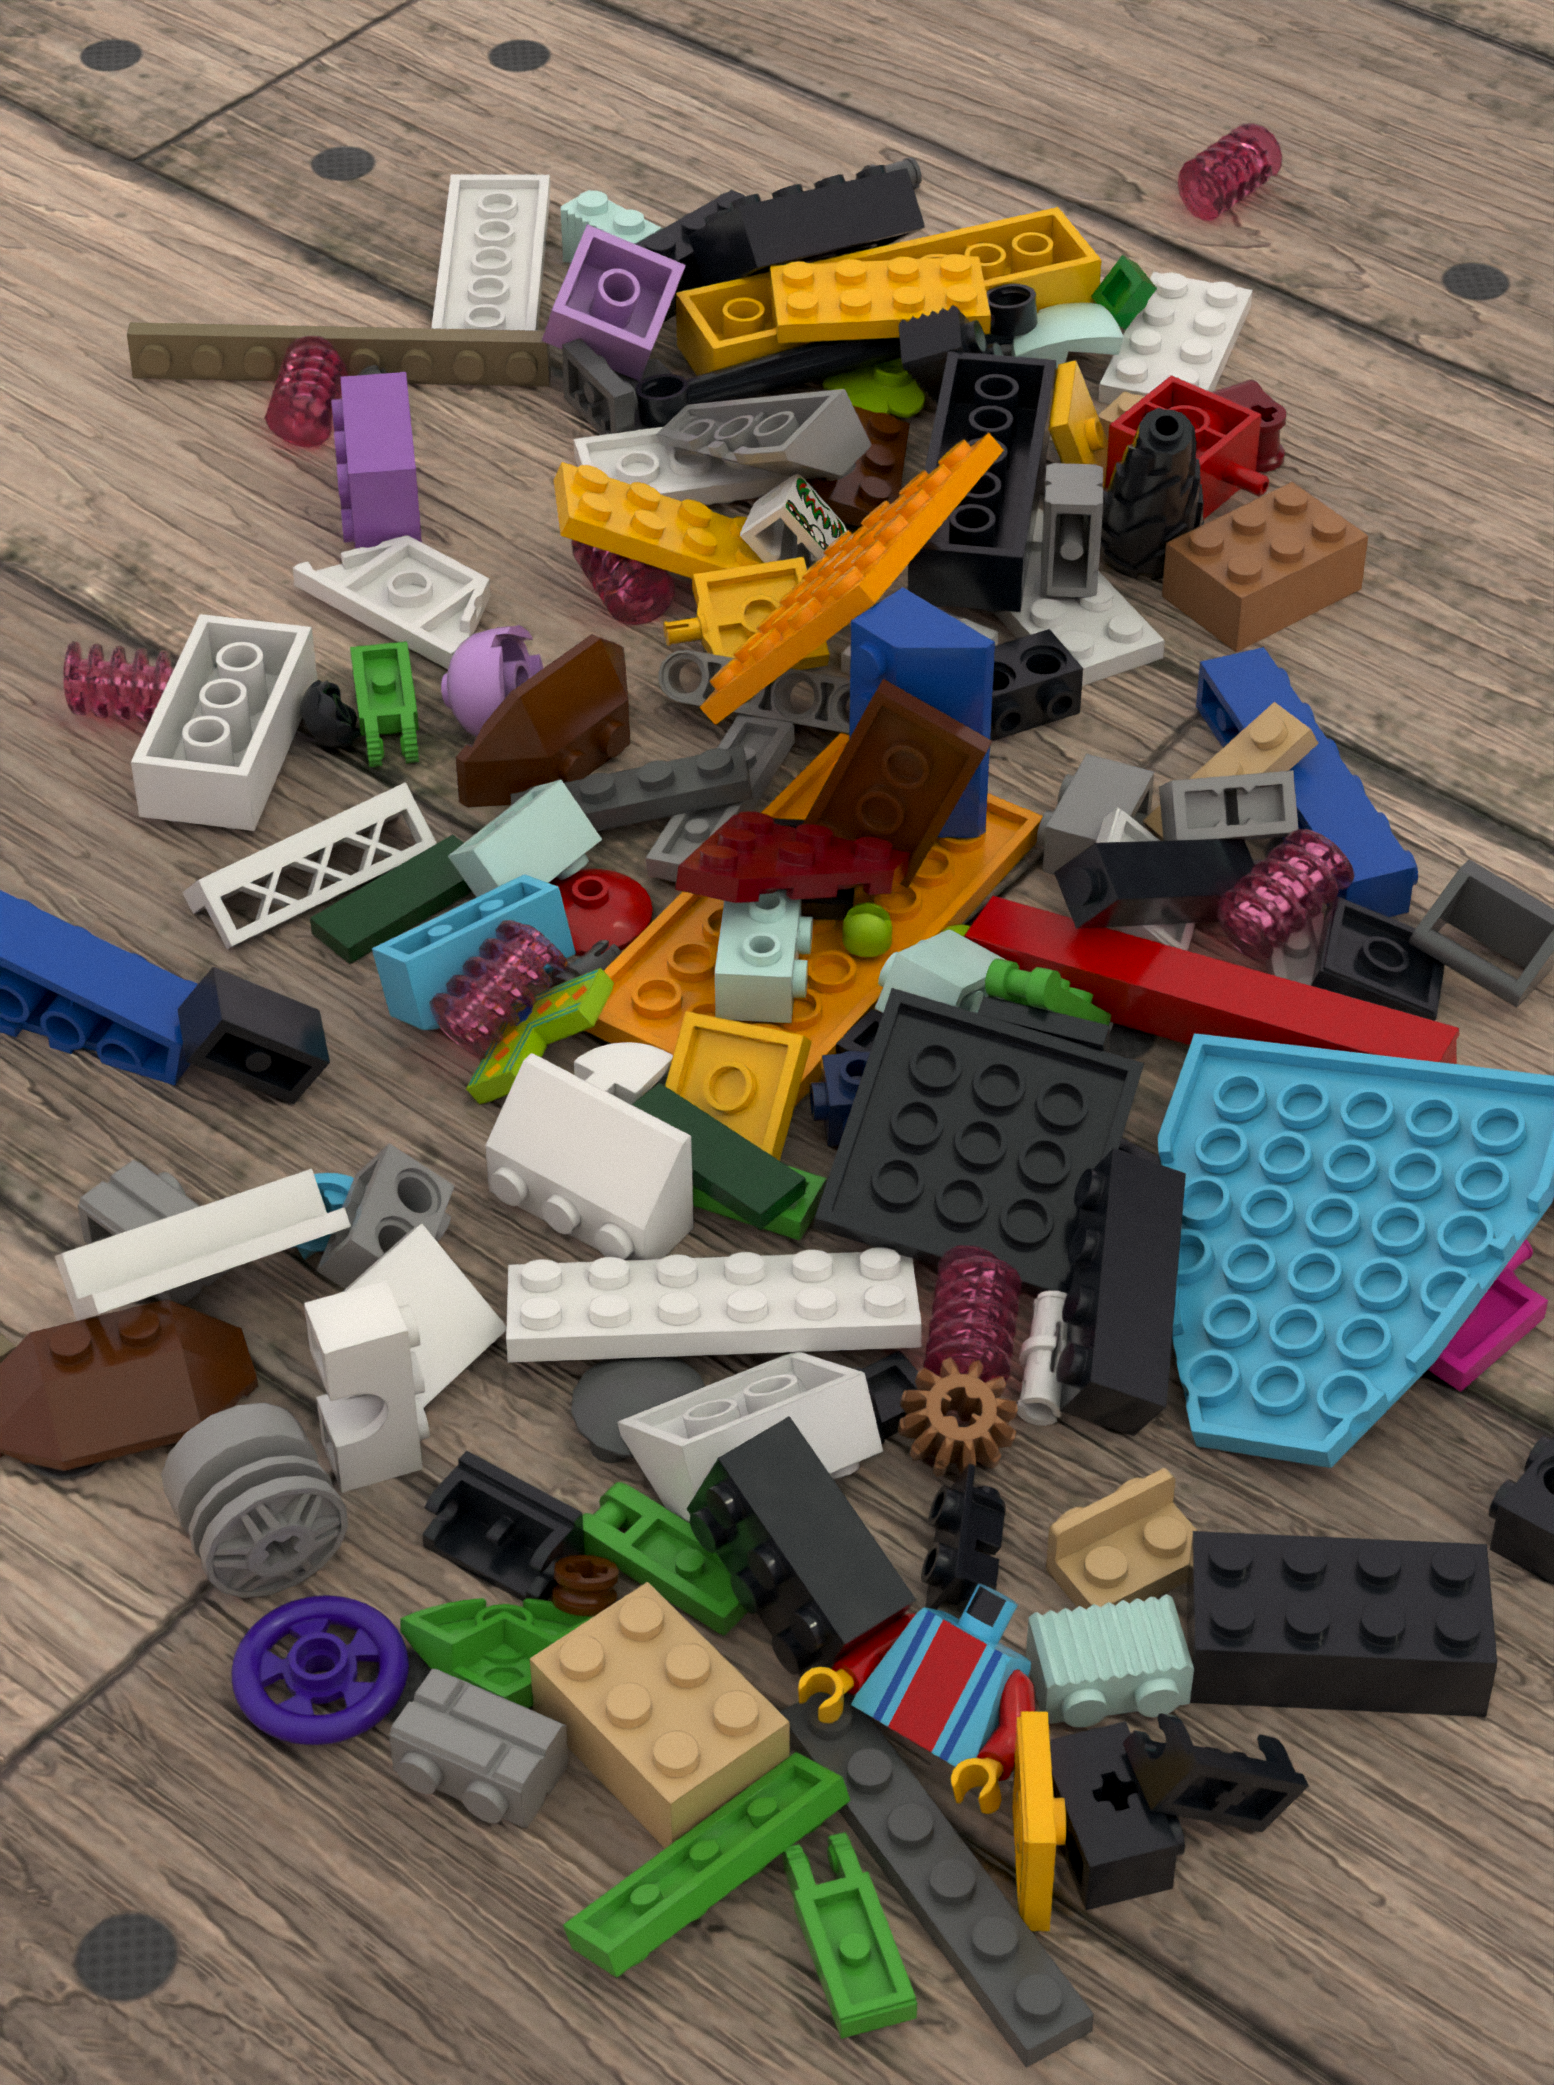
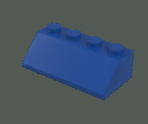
M903 587L852 619L849 739L883 679L990 739L995 642ZM990 747L937 838H978L986 832Z

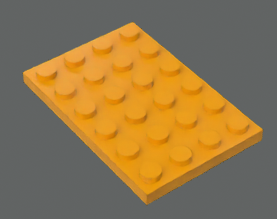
M987 433L972 446L965 439L960 441L938 461L940 466L930 474L926 470L919 473L899 492L901 495L891 504L887 500L881 503L862 520V527L853 534L847 530L824 550L825 556L819 559L802 575L803 581L797 584L779 601L781 606L769 614L756 627L758 632L745 641L733 653L735 658L710 679L709 682L715 690L700 706V709L715 725L878 601L1004 451L991 434Z

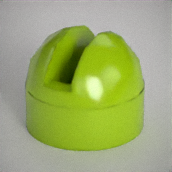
M872 902L858 903L852 907L843 921L842 942L844 947L850 953L860 957H875L885 953L892 944L893 927L889 913L881 906Z

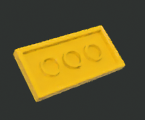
M951 254L943 258L913 259L910 257H896L884 261L845 259L838 263L818 264L795 261L786 265L770 266V288L778 343L899 338L898 325L902 319L909 322L912 316L919 319L922 313L929 316L932 311L939 313L942 308L948 311L952 305L957 307L969 321L977 320L984 334L990 333L991 313L979 256L966 257L960 254Z
M565 462L560 464L554 478L560 536L691 579L693 574L764 563L740 536L747 519L746 517L737 516L733 519L712 512L706 505L691 499L679 501L661 495L656 489L641 482L628 484L610 478L602 470L590 465H580L577 467Z

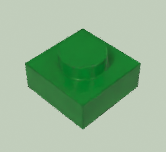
M1122 255L1091 297L1097 304L1104 306L1112 314L1119 327L1126 330L1135 317L1144 310L1157 287L1136 262Z

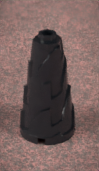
M1160 407L1148 412L1140 422L1132 444L1127 445L1122 461L1116 463L1108 488L1103 489L1100 556L1115 571L1136 580L1138 573L1152 574L1151 580L1162 579L1164 576L1166 543L1204 525L1202 485L1200 484L1199 459H1196L1197 443L1195 428L1182 412L1162 409Z

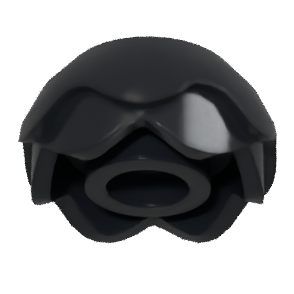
M317 680L308 687L303 695L300 711L315 739L324 747L339 749L353 746L352 741L362 734L359 728H355L357 722L356 712L342 702L341 691L338 685L329 683L328 680L324 682Z

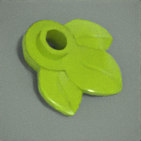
M901 358L877 364L873 367L870 366L829 377L823 381V389L827 391L845 389L853 406L875 413H892L899 417L910 418L920 412L925 403V394L919 388V383H916V380L912 379L911 374L908 375L907 370H904Z

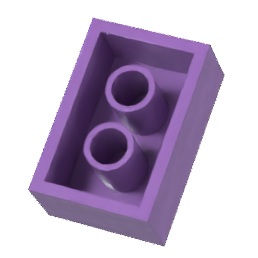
M406 372L340 377L342 399H332L331 402L344 543L355 542V549L360 547L369 548L377 546L383 541L406 535L422 542Z

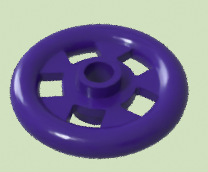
M330 1595L311 1596L277 1607L260 1618L247 1631L235 1652L231 1671V1683L236 1701L242 1712L263 1732L290 1743L326 1745L342 1742L366 1732L381 1722L391 1712L405 1689L408 1678L409 1657L406 1645L397 1627L376 1608L347 1597ZM329 1626H343L357 1633L351 1644L346 1645L338 1636L327 1633ZM290 1634L298 1640L291 1647L287 1657L280 1659L270 1652V1649L280 1639ZM359 1661L379 1662V1673L375 1682H356L358 1675L357 1663ZM318 1671H328L322 1674H313ZM282 1679L293 1697L280 1704H276L267 1695L264 1687ZM339 1698L345 1700L346 1709L325 1715H314L313 1704L329 1703Z

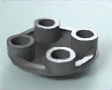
M676 1357L603 1359L587 1370L574 1388L571 1414L579 1433L590 1442L592 1455L605 1463H617L626 1458H634L620 1435L618 1421L701 1389L705 1385L699 1373L682 1359Z

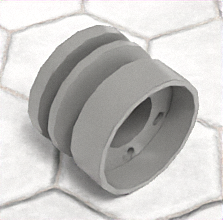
M268 1403L243 1404L209 1416L187 1431L169 1452L161 1474L164 1493L180 1525L189 1533L191 1546L195 1554L201 1559L202 1568L208 1580L225 1594L241 1598L272 1595L298 1585L328 1562L340 1548L348 1528L346 1506L340 1495L333 1489L329 1475L318 1465L317 1454L301 1424L287 1409Z

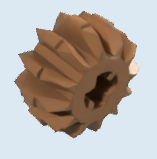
M949 1357L942 1362L940 1377L932 1371L923 1368L917 1373L915 1380L918 1390H905L903 1392L900 1407L908 1415L899 1421V1434L903 1437L916 1439L909 1453L913 1461L922 1460L930 1454L936 1457L933 1465V1473L936 1477L945 1474L949 1463H956L960 1474L969 1463L976 1466V1461L987 1468L993 1469L999 1464L1001 1459L999 1448L1011 1447L1015 1439L1016 1430L1008 1422L1016 1417L1018 1411L1016 1401L1000 1398L1006 1387L1003 1376L992 1378L986 1383L980 1380L983 1371V1365L980 1363V1360L972 1362L967 1374H959L957 1364ZM950 1410L957 1411L960 1420L970 1421L967 1427H958L956 1418L954 1416H946L947 1412Z

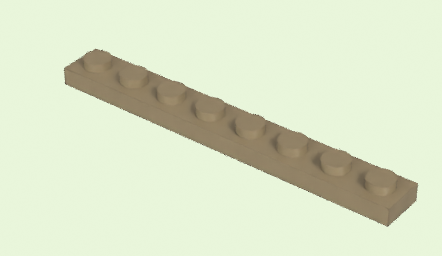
M130 322L127 331L133 378L341 382L340 377L358 376L364 368L372 365H377L379 371L383 367L387 373L406 372L407 384L549 387L551 378L550 345L542 341L545 331Z

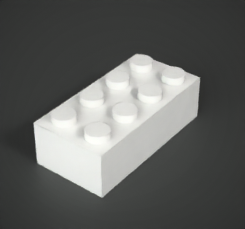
M199 614L131 761L139 817L255 831L301 722L300 705L303 695L308 687L317 681L312 627Z

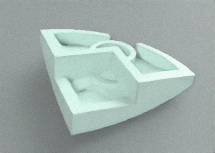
M1066 303L1039 310L1036 327L1026 334L1014 336L1011 348V356L1057 360L1056 368H1058V364L1066 362L1068 351L1119 355L1124 337L1116 320L1104 306L1097 303Z

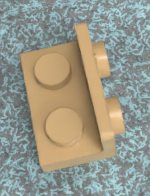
M1162 1468L1144 1478L1130 1479L1122 1484L1114 1493L1084 1508L1075 1507L1068 1510L1049 1527L1046 1571L1076 1607L1081 1606L1087 1609L1093 1604L1102 1607L1107 1602L1116 1605L1122 1600L1131 1603L1136 1598L1145 1601L1151 1596L1157 1598L1187 1582L1192 1533L1198 1530L1173 1503L1176 1479L1167 1468Z

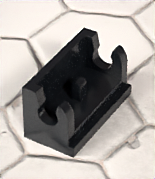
M467 1450L458 1459V1465L433 1491L425 1505V1510L435 1514L437 1517L432 1520L422 1534L423 1547L521 1601L526 1598L548 1600L553 1594V1588L559 1584L554 1579L555 1563L568 1556L585 1555L583 1513Z
M1160 1713L1158 1715L1159 1728L1166 1736V1743L1152 1741L1146 1732L1134 1730L1122 1742L1150 1810L1154 1812L1263 1832L1309 1787L1304 1774L1295 1771L1283 1744L1277 1738L1260 1734L1257 1737L1259 1750L1264 1753L1265 1761L1248 1757L1243 1752L1233 1751L1232 1753H1227L1217 1748L1193 1746L1183 1722L1176 1716Z

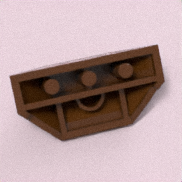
M591 634L512 690L483 724L473 746L466 744L455 757L459 803L467 808L511 805V794L523 792L531 787L557 780H562L563 783L584 779L612 757L621 754L630 745L629 699L624 647L613 641Z
M166 1299L30 1332L0 1364V1457L8 1455L25 1463L65 1471L179 1442L184 1434L213 1414L234 1407L243 1395L248 1396L258 1387L256 1372L242 1328Z

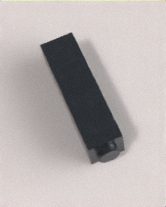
M1244 839L1094 843L1054 872L1076 929L1222 922L1228 920L1266 894Z

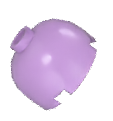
M520 625L498 627L471 635L459 645L450 660L448 672L442 678L441 692L445 705L452 709L454 716L461 726L475 737L478 736L483 724L508 694L543 669L540 654L529 655L523 641L533 640L529 631Z

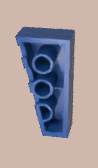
M0 890V1033L17 1037L22 1029L48 1037L50 1048L69 1054L80 1048L96 1051L102 1064L175 1086L190 1066V1063L186 1062L178 1008L198 984L190 980H184L148 962L138 954L129 953L92 935L82 927L71 925L37 908L27 900L18 899Z

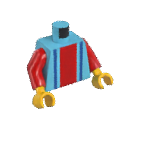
M979 1583L960 1619L944 1611L926 1607L917 1613H907L842 1656L833 1664L832 1669L816 1667L805 1672L799 1680V1704L807 1702L810 1696L815 1693H828L832 1697L825 1700L819 1706L818 1720L823 1723H833L839 1719L843 1712L844 1694H856L851 1703L852 1706L955 1766L951 1775V1784L957 1804L963 1801L968 1790L981 1786L984 1787L978 1798L981 1812L985 1814L994 1813L1000 1807L1002 1800L998 1781L1008 1779L1014 1771L1017 1717L1021 1716V1712H1036L1034 1685L1028 1678L1031 1670V1661L999 1642L1018 1604L1007 1596Z

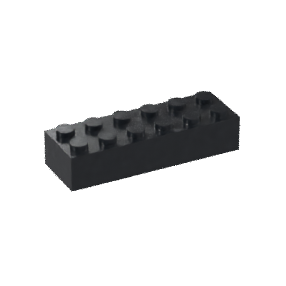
M948 351L924 470L930 474L940 466L938 461L960 441L965 439L972 446L987 433L991 434L1004 451L908 564V590L935 607L953 606L984 609L990 612H1021L1050 438L1048 427L1057 360Z

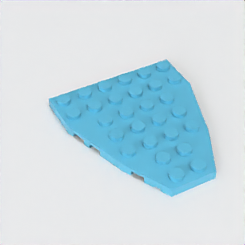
M1194 1033L1158 1134V1154L1161 1165L1186 1173L1172 1339L1179 1377L1186 1399L1190 1427L1196 1446L1332 1468L1432 1366L1553 1202L1554 1076Z

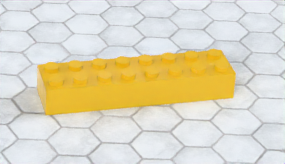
M1059 207L809 263H838L845 259L884 261L896 257H910L913 259L943 258L951 254H960L966 257L979 256L986 292L993 287L1003 284L1027 285L1036 292L1037 313L1041 309L1058 304L1096 303L1091 295L1100 285L1101 258ZM770 272L676 293L677 347L697 376L812 343H778L770 288Z

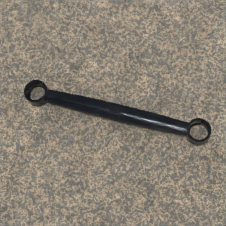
M1003 284L993 287L986 292L991 313V334L1013 337L1026 334L1036 327L1038 323L1036 292L1033 288L1023 284ZM900 339L816 341L688 379L676 374L650 376L639 382L636 386L639 419L642 424L651 428L664 427L688 404L738 400L901 358Z

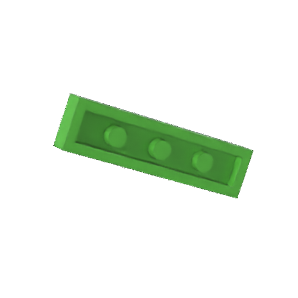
M798 1752L793 1753L564 1923L563 1927L571 1948L614 1977H619L629 1968L641 1963L650 1952L687 1924L703 1916L712 1905L745 1880L761 1872L769 1862L788 1847L792 1846L806 1834L818 1829L827 1818L849 1803L851 1800L843 1777Z

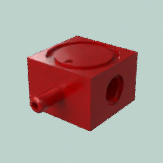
M1169 376L1109 425L1106 488L1109 486L1116 463L1122 461L1127 445L1132 444L1140 422L1148 412L1159 407L1182 412L1195 428L1197 443L1196 459H1199L1200 484L1202 485L1203 520L1240 489L1256 496H1261L1265 494L1269 487L1268 476L1256 471L1262 414L1175 376Z

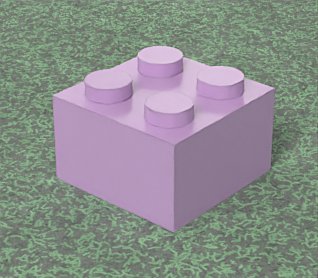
M587 224L551 310L542 341L562 349V344L581 338L597 355L605 358L612 370L640 381L686 265Z

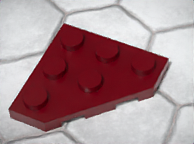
M746 811L729 818L678 866L675 890L732 903L759 902L760 894H771L787 888L786 896L791 900L837 897L838 889H850L856 884H864L863 891L868 895L891 894L907 876L910 853L894 850L890 842L880 838L861 837L856 839V841L834 837L833 831L824 826L803 824L793 828L774 824V818L767 814Z

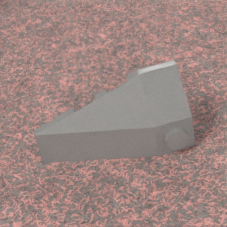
M845 389L688 404L656 434L660 443L790 477L799 474L804 479L826 478L828 481L839 480L849 475L856 468L855 462L872 446Z

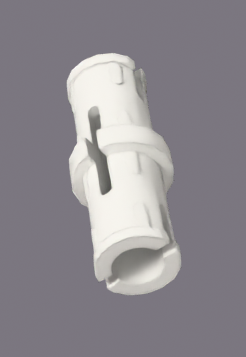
M1060 1291L1041 1292L1038 1294L1037 1299H1034L1030 1337L1023 1342L1020 1349L1019 1361L1020 1366L1024 1369L1020 1399L1017 1402V1414L1024 1421L1034 1425L1046 1426L1057 1422V1417L1060 1418L1062 1413L1059 1411L1062 1383L1056 1379V1368L1060 1355L1066 1346L1068 1323L1063 1322L1062 1310L1067 1294Z

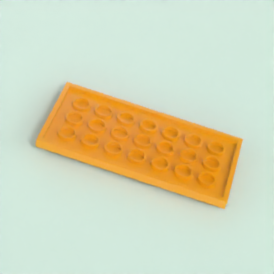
M841 732L761 813L778 819L805 820L849 740V735ZM988 793L986 832L978 838H937L908 889L899 884L891 894L868 895L863 891L864 884H856L854 906L858 903L872 902L881 906L889 913L893 927L892 944L881 955L860 957L850 953L842 942L844 920L813 919L811 954H799V960H808L806 998H794L792 1023L732 1020L804 1035L812 1041L795 1106L809 1092L810 1082H818L820 1080L822 1055L836 1054V1043L870 1010L878 1011L875 1009V1006L883 989L878 984V978L888 958L894 952H900L917 944L920 940H926L939 934L948 926L962 924L1037 842L1042 815ZM682 891L604 970L614 982L613 990L594 1027L584 1031L612 1044L623 1042L642 1043L657 1047L674 1055L685 1011L715 1017V966L724 901Z

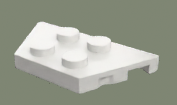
M408 535L383 541L374 547H360L341 552L342 564L315 571L307 561L293 567L294 586L397 642L407 641L409 649L446 669L449 668L450 660L459 645L474 634L491 596L490 580L488 577Z

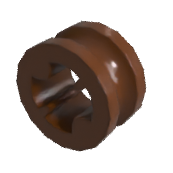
M574 1555L560 1559L555 1563L554 1579L559 1584L553 1588L552 1603L557 1609L565 1613L577 1616H596L617 1600V1593L612 1587L618 1582L619 1568L615 1563L606 1558L592 1555Z

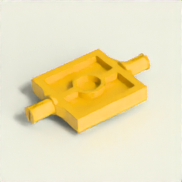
M804 557L693 574L692 590L697 605L696 617L663 622L667 646L700 640L708 653L735 658L733 653L758 632L756 627L769 614L781 606L779 601L791 589L803 581L802 575L807 571ZM825 641L791 668L804 670L828 666L830 653L827 642Z

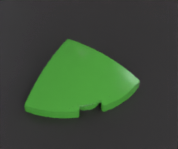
M479 1598L445 1603L400 1618V1631L431 1669L440 1670L523 1707L530 1708L533 1706L530 1658L594 1616H577L565 1613L557 1609L552 1601L526 1598L523 1600V1607L510 1604L486 1607V1600Z

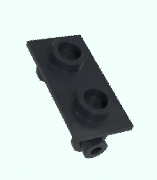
M970 1463L951 1487L943 1485L939 1489L931 1505L928 1523L936 1528L934 1544L926 1555L921 1571V1581L928 1584L926 1608L937 1610L945 1600L958 1605L959 1611L963 1614L979 1583L996 1591L1000 1559L976 1551L975 1548L994 1556L1001 1549L1006 1505L995 1488L990 1486L973 1487L976 1466Z

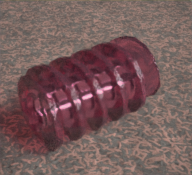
M1254 123L1241 124L1194 158L1184 163L1179 171L1177 184L1185 207L1194 216L1202 220L1212 221L1222 215L1223 212L1233 207L1234 204L1243 200L1247 195L1257 190L1258 187L1268 182L1271 176L1278 174L1282 166V153L1278 141L1263 126Z
M321 336L298 338L287 347L264 417L269 429L273 433L295 446L314 447L321 445L329 439L333 429L331 400L341 399L340 377L348 376L347 366L342 358L337 355L332 344Z
M571 540L572 555L614 619L629 625L645 624L662 616L670 607L675 595V584L666 570Z
M72 641L67 647L63 666L64 691L69 709L73 714L85 716L92 710L94 715L100 718H108L114 712L118 719L127 721L137 715L140 721L149 723L174 670L170 653L161 650L155 666H150L147 650L138 648L132 664L127 663L125 648L116 646L113 649L110 661H105L102 645L94 643L90 648L87 659H83L80 643Z
M1297 829L1285 837L1283 844L1273 848L1266 859L1254 865L1251 873L1241 877L1236 882L1234 888L1220 896L1217 903V916L1222 930L1230 942L1243 955L1253 960L1266 961L1272 958L1273 947L1280 948L1285 946L1289 942L1290 933L1295 934L1305 927L1306 918L1311 919L1321 913L1322 903L1328 904L1333 902L1337 898L1338 889H1345L1352 884L1355 877L1353 867L1346 855L1331 840L1309 829Z
M503 920L495 929L496 938H487L479 947L480 957H469L463 964L464 975H453L446 983L448 994L437 993L429 1002L430 1010L444 1033L456 1044L479 1058L486 1059L485 1052L478 1042L481 1037L497 1045L504 1039L494 1023L497 1019L514 1027L520 1021L518 1014L511 1006L513 1001L528 1008H532L537 1002L527 987L528 984L531 982L545 990H548L553 984L550 976L544 969L545 965L548 964L562 972L569 966L562 952L540 931L528 924H522L513 920Z
M957 1245L945 1252L938 1265V1277L935 1284V1297L932 1304V1318L929 1323V1338L926 1343V1358L923 1368L932 1371L940 1377L942 1362L951 1357L957 1364L959 1374H967L972 1362L980 1360V1363L983 1365L980 1380L986 1383L992 1378L1003 1376L1004 1381H1007L1011 1372L1010 1358L1013 1356V1337L1016 1335V1317L1019 1312L1018 1297L1021 1295L1022 1278L1015 1268L1005 1261L998 1260L989 1250L977 1246Z

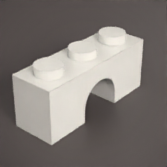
M387 1280L304 1303L310 1352L327 1392L325 1395L316 1397L321 1438L341 1492L344 1493L422 1470L420 1440L429 1438L430 1432L423 1405L418 1397L415 1398V1395L425 1392V1383L418 1358L414 1351H410V1348L420 1346L419 1330L410 1305L398 1307Z

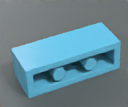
M525 874L372 948L390 1016L421 1030H434L444 1027L453 1021L455 1014L475 1004L493 1002L504 995L505 989L525 979L545 976L553 971L555 964L576 954L559 887Z

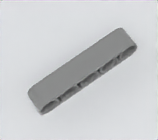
M678 650L669 654L662 662L659 669V684L662 691L670 699L701 706L715 690L709 682L710 679L734 658L698 651ZM694 661L700 667L702 680L695 691L688 693L680 684L679 674L686 663ZM790 668L758 692L751 701L744 703L733 712L849 733L850 719L846 712V704L850 698V679ZM806 681L813 689L814 702L808 711L800 714L792 707L790 694L797 683Z

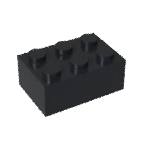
M790 1416L719 1457L687 1507V1511L690 1514V1526L696 1539L706 1551L710 1553L716 1552L731 1574V1587L737 1600L749 1613L758 1614L773 1636L772 1647L781 1665L792 1675L798 1674L801 1678L805 1672L816 1667L832 1669L833 1664L902 1617L916 1601L914 1595Z

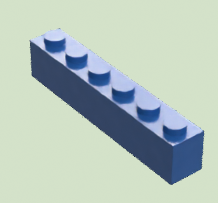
M1264 647L1200 661L1196 708L1223 748L1273 702L1309 727L1319 744L1289 770L1294 772L1299 832L1282 838L1294 857H1308L1315 888L1327 907L1333 896H1336L1387 917L1408 913L1412 888L1418 881V868L1412 853L1401 847L1391 832L1387 817L1384 813L1377 812L1365 794L1362 781L1357 775H1352L1341 760L1336 743L1331 738L1327 739L1315 722L1311 707L1307 703H1302L1291 687L1286 671L1283 668L1277 667Z

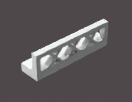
M405 782L197 880L182 893L193 914L203 909L207 910L227 949H230L391 871L437 843ZM401 814L417 843L403 851L378 842L383 824L399 817ZM370 831L368 838L360 836L361 834ZM344 842L365 850L359 871L351 876L327 867L332 848ZM374 854L386 858L376 864L371 865ZM319 855L317 863L309 860ZM295 867L312 873L313 878L307 897L296 900L275 892L281 872ZM323 878L336 882L320 890ZM264 880H267L265 888L256 885ZM239 892L260 898L261 903L255 922L237 930L222 900ZM271 903L284 907L268 915Z
M309 1169L56 1255L55 1259L76 1320L79 1321L349 1228L351 1225L345 1207L327 1213L313 1170Z

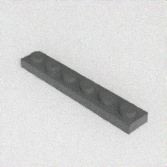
M824 1692L813 1694L803 1704L797 1702L779 1711L790 1722V1746L793 1750L843 1777L851 1801L839 1809V1813L1024 2066L1027 2068L1092 2032L1093 2012L870 1716L851 1705L855 1696L848 1693L844 1694L843 1712L839 1719L833 1723H823L818 1720L819 1706L825 1700L832 1697Z

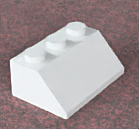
M533 1053L523 1060L485 1145L489 1191L494 1193L502 1202L510 1206L520 1207L547 1222L555 1231L561 1234H569L599 1250L605 1257H617L625 1261L664 1258L694 1228L691 1136Z
M802 1352L788 1353L617 1422L621 1437L665 1508L690 1522V1514L687 1511V1507L717 1459L789 1416L833 1479L854 1473L860 1467L859 1461L883 1452L865 1373Z

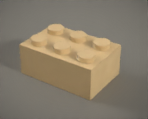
M648 1582L530 1658L534 1711L566 1725L567 1744L571 1752L664 1849L790 1756V1722Z

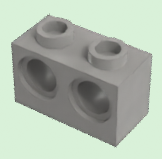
M1293 771L1172 780L1159 786L1164 841L1208 839L1257 840L1281 838L1299 832Z
M389 1143L355 1175L342 1208L345 1207L351 1227L331 1233L316 1271L346 1289L418 1225L423 1224L438 1242L447 1230L451 1220V1215L446 1213L445 1210L455 1186Z

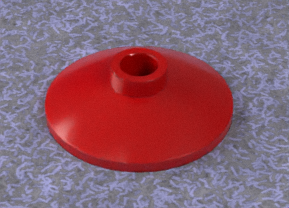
M582 869L564 880H559L555 877L549 882L560 889L576 953L574 956H583L600 940L609 941V947L601 952V954L607 951L613 944L622 951L651 924L653 912L649 894L636 880L622 873L605 869Z

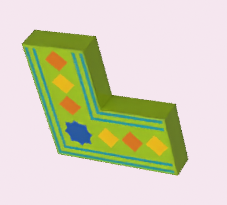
M599 968L511 1004L466 1090L479 1104L488 1103L508 1095L523 1060L531 1053L542 1057L549 1044L594 1027L613 990L614 982L602 968Z

